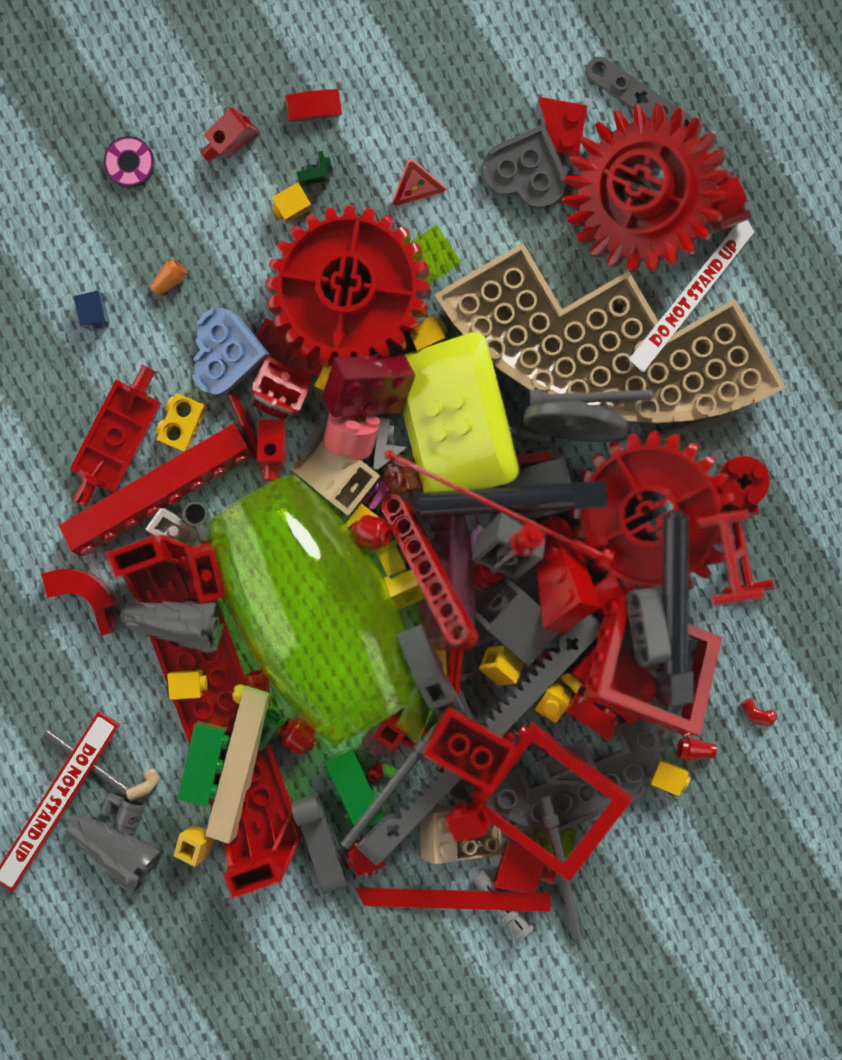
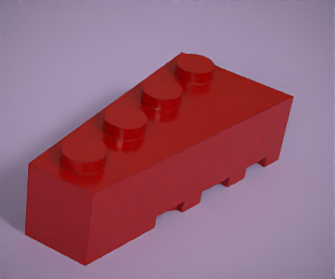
M549 515L539 523V525L570 540H577L572 532L573 527L569 520ZM546 534L543 557L536 563L543 628L565 633L601 607L583 555L571 549L569 544Z

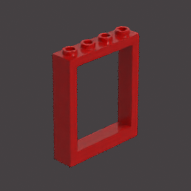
M627 597L609 598L604 606V618L602 626L598 631L597 647L592 655V667L585 683L586 691L584 697L680 735L700 736L722 637L688 623V637L698 641L691 669L693 672V702L683 704L681 717L610 689L628 608Z
M532 721L528 727L523 725L515 735V738L518 739L515 743L518 749L496 788L533 741L610 798L611 802L564 863L487 806L485 803L492 795L491 793L477 786L470 795V798L473 799L471 803L481 801L491 824L570 882L629 806L632 795Z

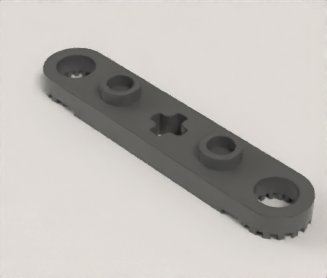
M595 57L588 63L586 74L588 79L633 111L634 105L637 104V98L634 95L640 96L644 93L646 94L645 100L647 103L642 102L640 106L645 111L648 120H652L655 104L660 103L665 110L666 121H670L677 107L604 57ZM596 64H602L606 68V74L602 77H597L593 74L592 67ZM684 112L685 121L689 124L693 117Z

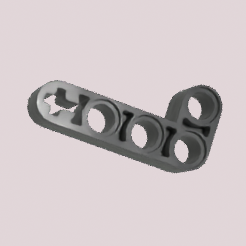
M317 792L295 799L292 803V812L297 826L302 828L323 893H328L348 886V880L340 855L335 850L336 842L332 830L328 829L327 822L329 821L324 805L321 806L319 800L321 796Z

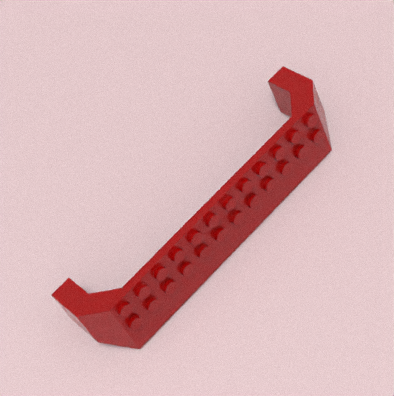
M154 535L106 553L114 577H123L137 602L162 603V601L186 603V601H198L195 595H190L187 581H191L189 571L185 572L181 558L185 556L184 548L191 547V545L166 535ZM225 616L224 618L218 617L219 624L224 625L219 646L216 651H212L213 653L180 646L177 642L158 639L155 635L149 634L167 686L168 673L172 671L202 669V674L207 676V691H204L203 696L200 698L173 699L189 746L194 725L198 721L228 728L227 735H230L231 740L239 709V704L233 700L232 693L236 685L247 686L245 683L247 677ZM270 742L262 752L260 750L257 752L251 785L245 794L237 836L229 844L224 842L228 867L223 876L232 899L281 882L303 835L301 826L298 827L294 819L292 800ZM223 750L221 760L226 759V750ZM217 775L216 785H219L221 775ZM211 799V802H210V803H211V806H212V808H213V804H214V801H215V800H212V799Z

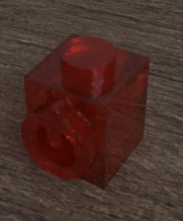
M407 455L398 456L416 465L414 458L408 459ZM393 459V463L383 466L385 471L384 481L389 487L390 495L406 494L423 488L417 471Z

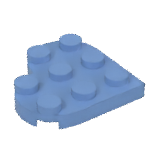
M213 308L205 312L197 322L199 327L196 343L200 350L194 357V361H196L194 365L195 374H192L196 385L204 392L221 396L234 389L270 354L235 312L225 308Z

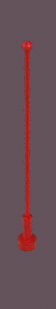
M387 450L384 453V457L387 460L393 459L525 524L532 523L537 525L542 532L569 544L571 549L596 560V567L607 570L613 560L614 552L605 547L599 551L579 540H570L396 456L392 450Z

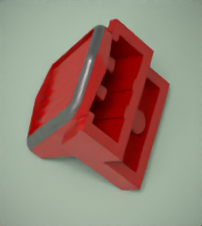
M268 356L264 360L252 386L251 392H253L250 403L267 415L288 420L294 412H299L313 377Z

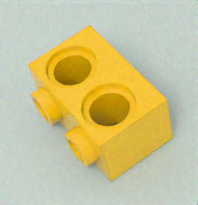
M178 393L175 394V397L171 396L165 409L168 411L166 418L161 420L157 426L156 434H158L156 440L184 452L190 449L208 406ZM183 404H189L191 407V412L187 417H181L179 409ZM173 427H179L181 430L180 438L175 441L171 440L169 436L170 430Z

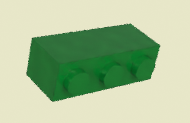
M201 721L194 725L178 800L208 806L211 799L215 800L218 785L215 784L217 775L222 774L225 760H221L223 750L227 751L230 742V735H227L228 728Z
M353 746L326 758V766L323 767L328 780L333 779L336 786L334 794L339 804L343 802L347 812H344V816L350 827L357 823L377 797ZM382 807L366 827L379 822L385 816Z

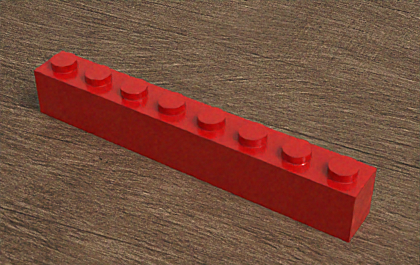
M233 423L58 526L73 553L80 557L90 555L101 544L114 541L120 533L136 528L139 522L148 517H154L160 508L179 503L185 495L201 490L207 482L223 477L228 470L235 466L244 465L254 454L240 429Z

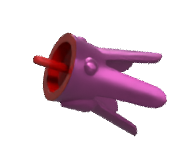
M390 478L387 484L378 480L372 491L360 503L365 502L364 505L371 502L370 509H375L380 503L378 515L381 514L383 516L382 502L387 496L395 492L389 486L392 479Z

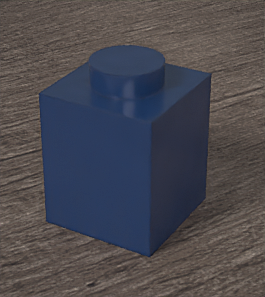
M98 290L74 296L81 327L88 328L89 331H98L104 329V324L110 323L102 292Z

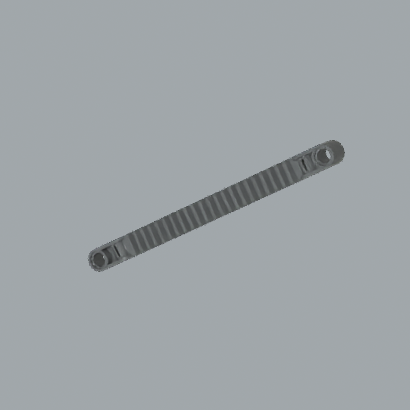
M592 613L567 632H560L556 641L558 649L555 652L552 650L547 651L549 659L540 658L542 666L533 665L535 669L534 674L526 672L528 681L520 679L519 682L522 687L517 688L513 686L514 695L506 693L507 702L499 701L500 710L492 708L493 717L485 715L486 724L483 726L503 736L597 638L603 621L595 613ZM570 638L573 640L575 638L573 641L575 647L573 649L567 647L566 639ZM435 767L436 776L430 774L427 776L429 784L421 782L422 791L414 789L415 798L406 797L408 806L400 804V814L391 813L384 816L360 841L357 848L372 863L378 865L462 778L461 776L445 767L443 769ZM390 824L391 826H395L397 824L398 831L395 832L392 830L389 833L388 825Z

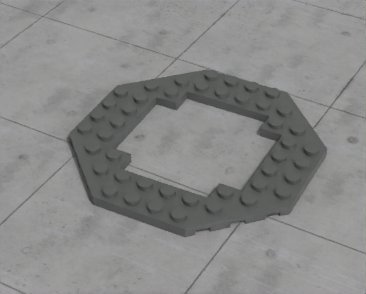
M537 566L529 569L517 580L509 578L541 607ZM498 583L491 589H482L460 598L478 635L477 642L472 648L463 649L460 681L481 673L472 649L497 639L471 612ZM454 608L448 612V618L452 616ZM629 623L624 627L620 646L637 661L631 625ZM441 628L434 648L435 650L446 649L447 675L449 650L451 647L458 646L448 641ZM465 630L460 632L459 640L464 637ZM662 664L645 666L644 668L656 678V670L662 669ZM417 686L411 703L417 713L419 722L431 729L439 720L434 710H430L429 706L422 702V693ZM459 688V699L464 706V715L474 720L463 692ZM656 698L650 703L651 706L677 715L679 707H681V705L670 706L656 700ZM639 718L632 725L625 720L616 726L615 731L623 749L594 761L598 771L632 795L631 802L644 797L652 773H654L660 759L663 746L671 732L668 729ZM521 765L511 768L485 804L498 814L512 821L549 835L548 828L544 826L542 817L544 815L541 801L542 795H551L554 812L558 814L559 825L557 826L559 832L601 815L611 802V799L592 785L547 784V781L530 787ZM461 778L449 793L453 797L471 803L473 799L470 798V795L477 785Z

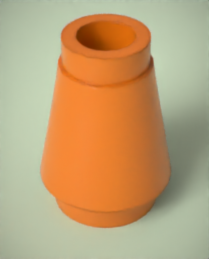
M171 259L169 262L166 261L150 284V287L157 295L161 296L185 280L184 276L187 274V271L175 259Z

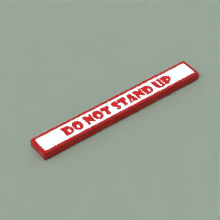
M99 710L1 862L0 884L13 892L121 725Z

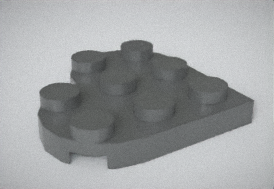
M544 124L496 145L489 150L483 160L482 174L488 187L498 195L518 194L522 201L529 207L531 206V208L552 206L559 201L565 192L566 183L563 181L564 176H566Z

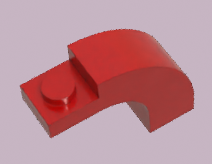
M72 568L58 569L41 574L47 598L66 593L80 595L92 606L100 635L103 636L115 632L114 627L117 626V620L114 612H110L108 607L118 605L111 589L99 577L90 572Z

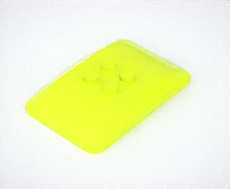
M474 332L405 354L416 375L402 411L416 465L467 490L493 488L514 481L518 476L519 467L486 338L482 334ZM418 472L424 493L457 491Z

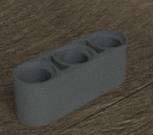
M646 588L630 591L627 595V608L637 661L644 667L669 662L671 648L662 597L659 590L656 588Z

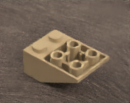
M323 435L306 460L300 461L298 459L291 470L337 508L350 516L381 476L361 460L349 459L350 455L343 453L339 457L328 451L324 446Z
M435 806L420 821L421 859L433 864L502 855L501 830L491 823L483 837H478L470 842L464 840L455 842L452 833L448 831L446 826V818L453 806Z

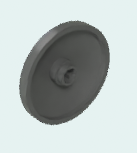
M582 401L550 402L533 405L525 409L523 420L524 425L532 431L551 434V437L584 442L618 440L627 435L628 421L622 415L602 407L586 404Z

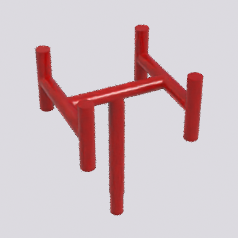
M758 504L722 511L729 513L697 518L699 529L719 525L724 550L721 552L725 555V560L721 563L726 562L731 587L724 588L725 594L712 596L714 607L765 598L764 591L775 589L773 579L753 582L742 521L749 520V516L760 514ZM729 523L732 524L733 534H734V537H735V544H736V549H735V550H734V545H733V540H732V535H731V530H730V525H729ZM738 559H739L740 570H741V575H742V580H743V584H742V585H741L740 575H739V570H738V565H737V560H738ZM710 560L705 561L707 566L719 564Z

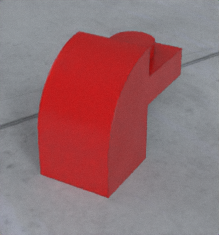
M393 708L389 711L373 738L395 751L400 742L414 750L416 742L419 738L423 739L430 728L415 719L417 713L405 708Z

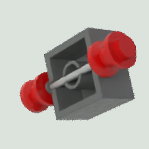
M500 513L477 535L472 561L481 565L477 566L472 572L474 583L479 588L488 590L495 583L499 582L504 575L517 580L542 559L546 533L542 532L535 524H525L507 514Z

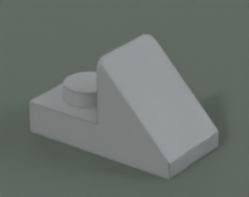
M379 418L380 425L377 433L374 470H380L392 461L384 457V453L387 450H392L398 456L407 449V447L387 445L388 440L393 441L394 426L390 425V419Z

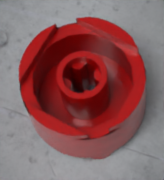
M734 171L729 172V181L718 186L719 190L728 193L729 198L723 204H715V209L720 212L723 218L720 223L710 222L713 231L718 229L722 231L751 219L750 209L747 211L744 209L745 203L748 202L738 176L734 177Z
M750 456L730 458L723 462L715 472V475L726 473L729 477L717 488L718 493H734L736 495V499L727 504L729 506L750 507L762 501L769 490L770 477L768 469L756 458ZM743 476L746 485L741 486L740 483H737V478H742Z

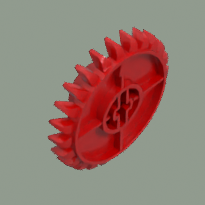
M656 103L654 106L652 120H648L643 108L639 104H635L633 111L634 122L629 123L618 110L614 111V121L617 128L615 131L612 132L599 121L595 123L602 141L597 144L588 138L582 137L580 142L590 156L588 159L579 156H570L569 158L570 162L582 172L581 176H564L563 181L568 186L578 190V194L563 197L562 202L568 207L580 209V212L569 216L566 220L574 227L585 225L587 227L575 238L583 244L597 240L589 251L591 255L599 258L608 251H611L607 264L611 267H617L626 258V268L630 272H636L642 261H646V266L651 272L656 271L660 265V259L663 258L671 266L678 264V252L681 250L692 256L696 253L693 241L697 237L708 241L712 236L706 228L708 222L720 223L723 218L720 212L715 209V204H723L729 198L728 193L719 190L718 186L729 181L730 174L728 170H716V167L724 162L725 153L722 149L710 154L708 153L716 142L713 132L709 131L698 139L702 129V123L698 117L695 116L687 127L684 128L685 115L682 109L676 107L668 122L666 121L665 110L660 103ZM660 170H663L664 181L655 176L659 175ZM628 180L639 183L646 187L649 183L656 191H659V193H656L641 186L639 187V189H637L631 182H628ZM624 192L628 193L632 197L628 198L626 203Z
M652 431L649 434L646 446H642L637 433L630 434L627 441V450H624L618 441H613L609 444L610 459H607L601 453H596L593 456V462L597 467L596 472L584 469L580 473L581 478L585 482L607 480L609 506L606 508L570 509V516L580 519L581 523L572 532L576 538L584 537L585 544L599 551L605 547L614 552L613 560L607 568L608 573L606 577L609 574H615V577L623 580V588L627 594L635 590L637 585H641L642 589L660 586L662 590V531L657 533L659 538L650 537L641 531L647 529L648 532H652L662 528V516L668 515V512L640 527L636 526L634 520L668 502L672 503L674 508L672 510H683L684 515L689 516V591L695 588L691 573L694 572L704 579L712 576L710 568L705 563L706 560L721 563L725 560V555L715 548L716 544H722L719 525L699 529L697 518L729 513L722 512V506L735 500L736 495L734 493H718L717 488L729 478L728 475L723 473L710 477L707 472L714 465L716 458L710 456L699 462L695 461L694 459L699 450L698 443L690 444L683 452L678 451L680 435L677 434L672 435L667 440L665 446H660L658 431ZM648 491H657L667 497L661 501L659 498H654L642 502L636 507L638 513L633 515L636 500L641 501L651 497ZM596 560L590 566V570L593 573L602 570L595 566Z

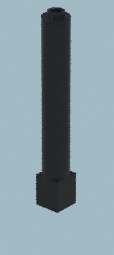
M607 480L469 490L514 513L606 508L609 506ZM459 491L420 493L419 498L415 500L416 513L420 514L422 518L502 513Z
M669 510L668 515L662 516V602L671 648V658L669 662L662 663V669L656 670V700L670 706L693 702V672L688 670L689 516L684 515L683 510Z

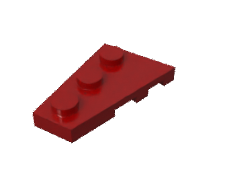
M265 318L255 337L270 354L269 357L304 374L319 377L323 369L319 355L311 361L304 359L301 353L302 346L295 349L290 348L285 339L287 333H280L276 329L274 322Z

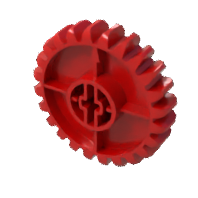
M347 205L341 217L337 216L333 207L326 208L325 220L321 222L313 214L307 216L309 228L305 231L298 226H293L290 232L294 242L291 244L286 241H280L277 248L283 259H272L268 265L272 273L277 277H271L265 282L268 292L274 295L267 301V307L272 314L277 315L274 320L276 329L280 333H287L285 339L288 346L293 349L302 346L301 353L307 361H311L319 355L320 362L324 368L332 366L336 357H369L377 354L383 358H388L390 355L388 347L391 345L398 350H405L407 344L403 333L417 335L420 332L419 324L414 317L422 318L428 315V306L422 299L430 297L432 292L431 285L425 281L430 274L428 264L420 261L423 254L421 246L418 243H410V231L405 227L395 230L394 219L390 215L382 217L377 222L373 208H366L362 216L357 217L353 205ZM352 270L351 279L354 287H349L347 305L345 307L346 297L343 289L348 290L350 272ZM363 273L371 279V284L364 283L363 285ZM327 293L335 294L334 304L327 299Z

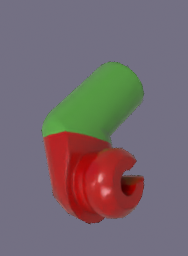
M387 762L374 764L367 770V779L370 782H377V780L385 778L390 780L398 770Z

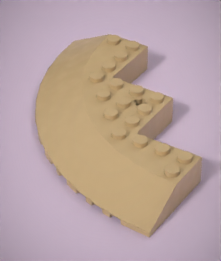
M524 243L434 294L457 329L463 335L474 332L482 334L487 340L493 365L529 390L540 389L541 392H546V394L652 390L654 392L652 400L586 403L618 413L625 417L627 421L665 423L691 421L721 415L757 403L786 388L735 299L673 334L646 370L642 371L629 359L657 325L658 320L629 271L561 309ZM613 303L617 306L620 304L623 306V309L620 311L621 314L613 311Z

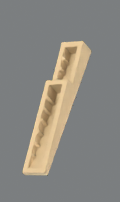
M249 686L244 687L205 835L207 837L229 844L237 836L246 790L250 788L270 697L268 692Z

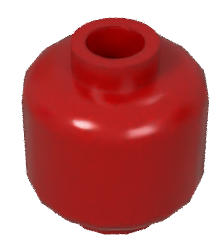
M364 515L359 521L353 523L351 535L354 536L357 546L378 551L388 545L391 538V527H388L387 521L383 518Z
M300 717L288 718L278 733L281 736V744L299 755L307 750L311 751L318 740L315 737L316 728Z

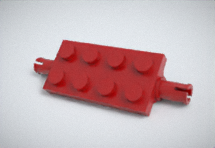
M142 364L133 384L128 386L115 379L70 467V470L81 475L83 480L72 499L73 501L87 507L96 487L102 486L113 492L118 490L162 405L161 402L148 396L146 392L156 371Z

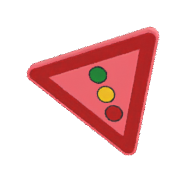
M409 159L392 199V204L396 207L445 192L446 188L417 162Z

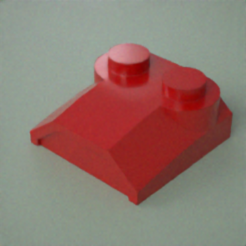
M585 692L582 695L576 693L565 711L609 741L619 723L615 719L617 714L606 706L602 710L594 705L595 701L584 697Z

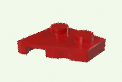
M539 97L538 103L543 114L545 127L556 153L579 156L580 139L583 134L588 105Z

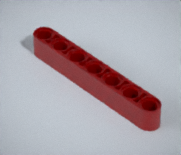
M396 494L387 496L382 502V511L449 642L462 649L472 648L477 642V632L412 506ZM410 525L409 531L405 533L406 528ZM421 546L420 551L415 554L416 549ZM432 566L430 573L426 575L427 569ZM443 587L441 594L436 596L437 591ZM454 608L452 616L448 618V612ZM465 630L464 637L459 640L460 632Z

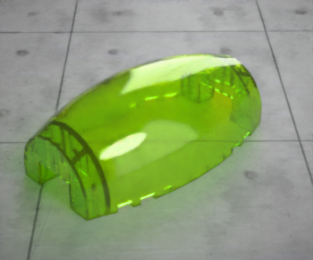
M291 474L268 483L234 502L207 523L210 544L214 548L225 599L233 620L249 651L265 676L284 700L310 727L329 743L337 746L422 696L398 639V634L408 629L401 610H399L395 601L390 597L382 571L368 549L356 544L354 536L351 534L352 528L347 526L346 521L319 493L308 486L300 477Z

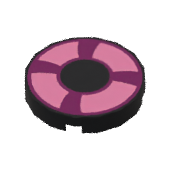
M125 136L118 138L105 151L103 161L105 171L110 179L121 187H139L146 183L145 181L154 172V154L149 146L137 137Z

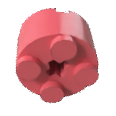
M329 412L324 433V446L328 451L339 457L343 453L350 455L349 459L352 460L367 458L374 448L380 419L375 415L332 417Z

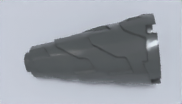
M162 601V603H129L127 607L122 608L120 615L121 622H124V626L132 631L155 635L158 639L177 642L180 646L198 649L207 653H213L212 651H216L224 625L219 624L218 618H224L223 605L217 601L201 604L199 601H186V603Z
M82 813L78 815L72 814L65 823L66 833L79 844V848L96 860L98 866L112 876L113 880L131 895H135L151 877L149 873L152 868L156 869L162 858L163 852L146 841L142 842L129 834L121 833L106 823L98 822Z

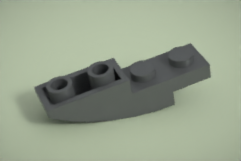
M422 625L399 633L398 639L407 663L430 710L434 709L439 719L447 705L465 714L464 706L443 670V663Z

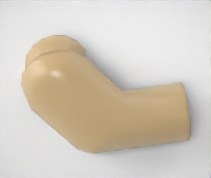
M151 768L145 771L143 777L146 781L126 790L130 801L148 795L159 783L160 775H157L156 769Z

